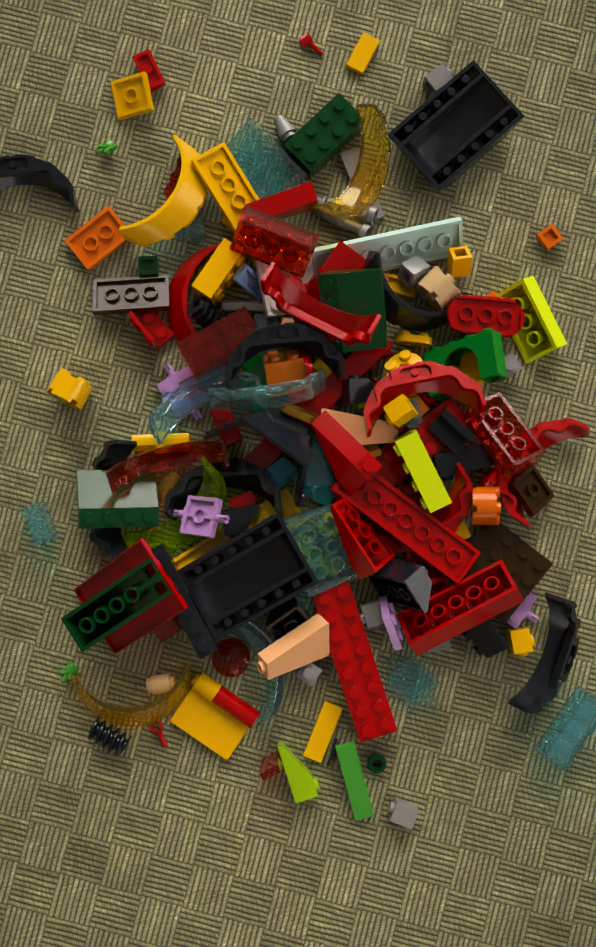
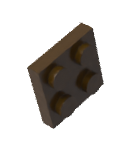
M534 464L528 466L508 485L529 517L536 515L555 496Z

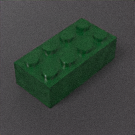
M338 93L284 144V153L311 179L364 129L365 118Z

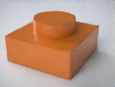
M553 223L536 235V238L546 251L564 239Z

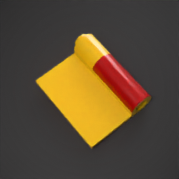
M202 672L201 675L197 673L191 682L194 686L170 722L228 760L247 730L257 719L260 711Z

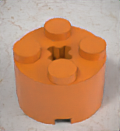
M473 487L470 506L472 525L500 524L501 502H498V498H500L499 487Z

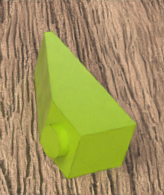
M282 741L278 742L277 747L295 803L318 797V789H320L318 778H313L312 772Z

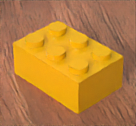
M224 238L191 285L195 295L206 297L214 307L217 303L220 304L225 297L224 292L226 289H230L235 283L232 278L242 263L246 264L244 250Z

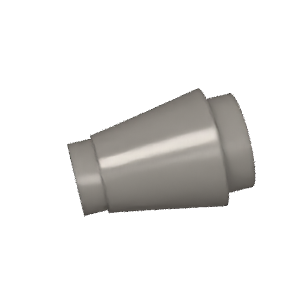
M279 115L274 119L280 141L285 144L297 131L283 115Z

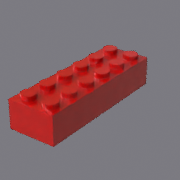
M501 559L461 580L459 584L455 583L430 596L429 607L426 613L407 608L396 615L409 646L419 656L525 600Z

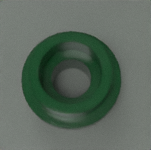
M374 753L368 757L367 767L372 773H381L386 768V760L383 755ZM375 760L380 761V764L378 766L373 765V762Z

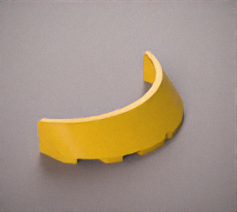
M175 134L172 138L180 150L181 172L174 191L167 201L153 214L139 222L121 226L118 229L128 242L141 247H148L150 244L162 240L168 241L175 237L174 234L183 227L187 228L199 214V209L203 207L208 189L191 163V160L199 156V153Z

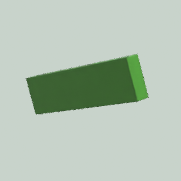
M354 741L335 746L355 821L374 816Z

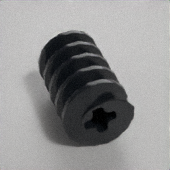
M206 297L196 299L187 308V313L192 314V318L194 320L197 319L196 322L212 338L220 337L227 330L228 320L224 318Z
M98 716L89 730L88 739L92 740L96 737L95 744L102 741V748L109 745L108 752L116 749L115 756H118L124 751L132 736L126 739L127 732L119 735V727L112 731L114 724L106 727L107 720L105 719L99 723L100 716Z

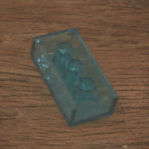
M577 685L534 747L546 760L563 772L572 765L576 753L584 748L585 740L596 730V696Z

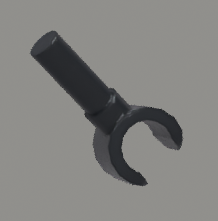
M337 738L334 739L332 743L333 750L326 763V765L331 766L335 756L337 755L335 744L338 740Z

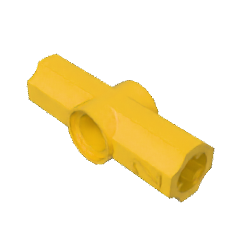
M154 432L145 435H132L131 441H137V446L133 449V452L153 451L163 453L170 452V450H191L190 433L170 434V432Z

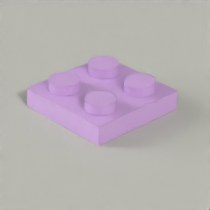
M387 596L380 597L379 602L383 622L394 650L403 649L401 643L404 640L401 631L402 627L398 617L395 615L396 611L393 602L389 603Z

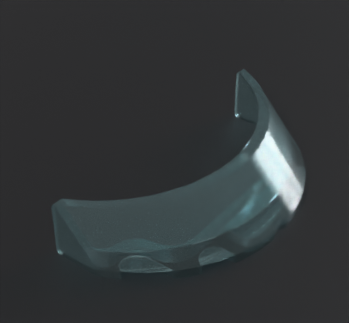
M222 368L211 369L178 383L179 387L173 392L164 394L161 397L162 402L155 411L151 410L148 416L149 429L159 445L164 442L169 432L182 419L208 404L236 398L253 400L264 406L269 405L260 378L255 373L250 374L242 371L240 368L231 381L232 388H225V370H222Z
M320 368V372L307 375L306 378L301 380L238 390L212 388V385H208V395L212 408L217 410L254 411L277 408L306 401L326 391V375L324 368Z
M251 622L231 632L245 641L253 649L257 657L260 651L272 644L271 638L261 628ZM285 674L270 680L265 677L266 696L262 711L257 719L258 725H261L276 714L284 694Z

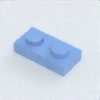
M242 263L232 279L255 300L260 301L262 295L257 273L247 264Z

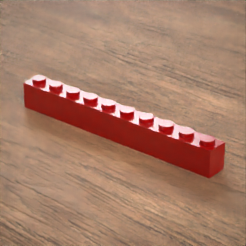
M388 340L387 348L354 351L344 361L345 378H336L332 372L315 389V392H312L313 400L302 401L298 407L315 413L317 417L321 415V409L334 410L338 406L336 402L340 398L343 399L342 381L348 379V376L360 375V378H364L363 376L368 371L372 373L379 366L377 362L381 358L385 360L392 353L390 349L393 347V344ZM289 415L294 420L303 425L305 428H307L308 434L311 432L309 430V428L312 427L310 423ZM264 438L244 460L259 466L266 472L267 468L281 459L285 452Z

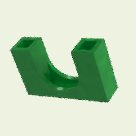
M492 328L482 329L480 333L466 335L464 339L450 341L445 346L434 347L431 351L424 353L425 361L455 367L457 361L463 355L474 352L478 362L480 380L491 384L508 378L501 333ZM429 392V397L437 400L452 397L447 394Z

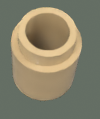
M170 673L152 675L151 678H147L146 688L148 694L172 693L173 688H176L175 677H171Z

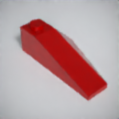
M326 410L311 423L336 480L350 495L383 467Z
M345 498L339 499L330 506L349 564L360 580L376 573L396 556L386 538L372 530L373 526L369 522L365 523L360 518V513Z

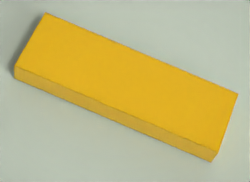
M324 700L303 756L319 763L322 762L343 708L341 706Z

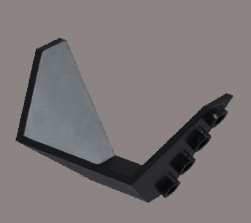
M270 405L259 409V412L246 414L235 421L224 424V427L218 430L215 428L205 433L206 436L203 437V440L207 442L241 426L248 425L298 462L294 506L300 508V504L304 503L303 489L308 470L310 434H308L307 428L288 414L283 413L277 406L270 407Z

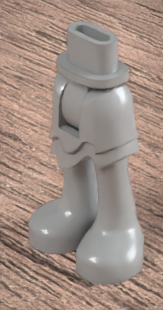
M317 197L319 208L312 211L317 213L318 217H322L338 228L343 229L345 227L355 232L358 238L370 236L372 227H374L377 220L379 208L372 206L367 211H362L347 205L346 202L341 200ZM346 215L356 218L366 224H359L354 221H351L346 218Z

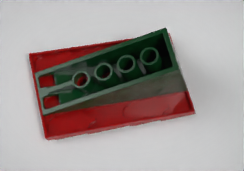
M142 538L73 590L82 604L62 617L61 620L81 652L86 651L105 639L113 653L117 654L188 607L182 595L176 590L171 578L165 573L161 562L152 553L150 545Z

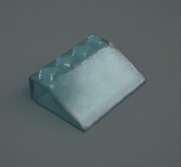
M252 118L247 120L226 145L259 199L299 186L308 176L301 166Z
M333 504L300 512L283 519L319 581L318 584L302 592L308 598L357 577V574L349 564L330 506Z

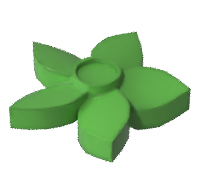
M108 140L105 144H98L99 149L95 153L100 154L104 152L105 155L110 156V151H115L118 146L112 143V140Z
M70 661L66 669L60 670V673L64 675L60 682L63 683L67 679L73 681L79 667Z

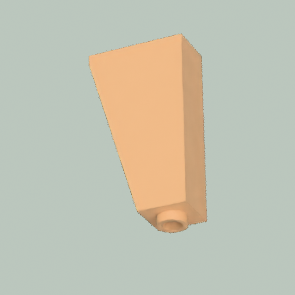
M326 408L321 409V414L326 410L361 445L394 443L395 438H398L397 426H394V424L390 425L388 421L377 420L371 437L367 438L364 416Z
M316 614L258 653V662L256 663L259 673L270 680L329 656V623L320 614Z

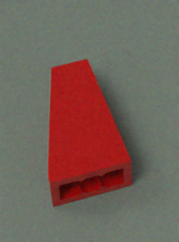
M312 181L245 204L247 211L243 213L247 223L251 222L252 226L256 227L319 208Z

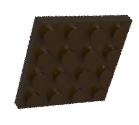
M501 523L499 525H482L468 542L479 550L481 554L463 579L502 559L523 599H525L553 563ZM446 576V579H448L451 583L455 584L451 579H449ZM520 604L494 617L502 624H505Z

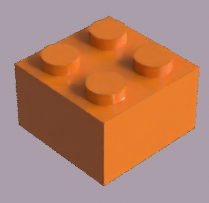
M290 348L286 352L269 351L264 355L267 387L306 382L304 359L301 350Z

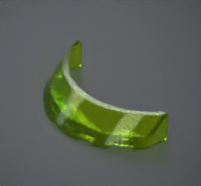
M202 456L200 459L203 464V480L196 496L222 499L223 507L227 499L225 496V481L213 465ZM177 518L175 521L170 520L154 528L140 531H125L123 533L128 548L143 538L150 545L151 549L160 544H166L170 553L176 552V548L187 544L190 546L202 538L179 533L181 518Z

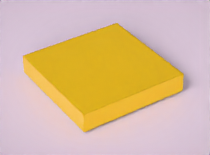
M145 71L110 82L118 120L122 121L154 111L148 76Z

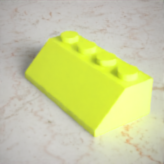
M534 276L524 278L497 294L498 297L515 300L524 311L525 321L523 327L512 337L526 364L567 344Z
M413 428L395 439L396 445L393 448L398 457L402 455L405 461L402 466L406 474L411 473L414 479L411 481L415 492L420 491L422 498L419 500L424 510L428 508L430 513L451 504L452 501L416 429Z

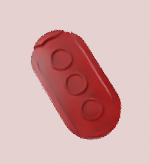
M460 295L449 304L446 311V319L452 330L459 334L474 335L480 333L482 329L492 328L501 333V338H508L515 335L523 327L525 314L522 307L510 298Z

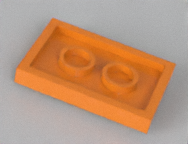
M108 205L64 241L87 270L91 271L127 242L118 231L121 226L125 225Z

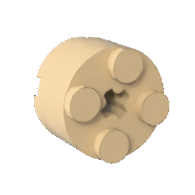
M434 266L416 284V289L421 297H426L429 301L428 304L438 312L445 310L454 299L461 295V291L454 285L455 279L448 273L446 275L443 274L438 266Z

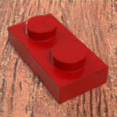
M149 49L132 56L139 73L143 71L147 73L151 92L166 86L164 78Z

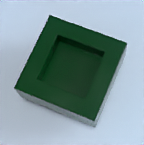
M157 255L138 257L139 276L159 275Z

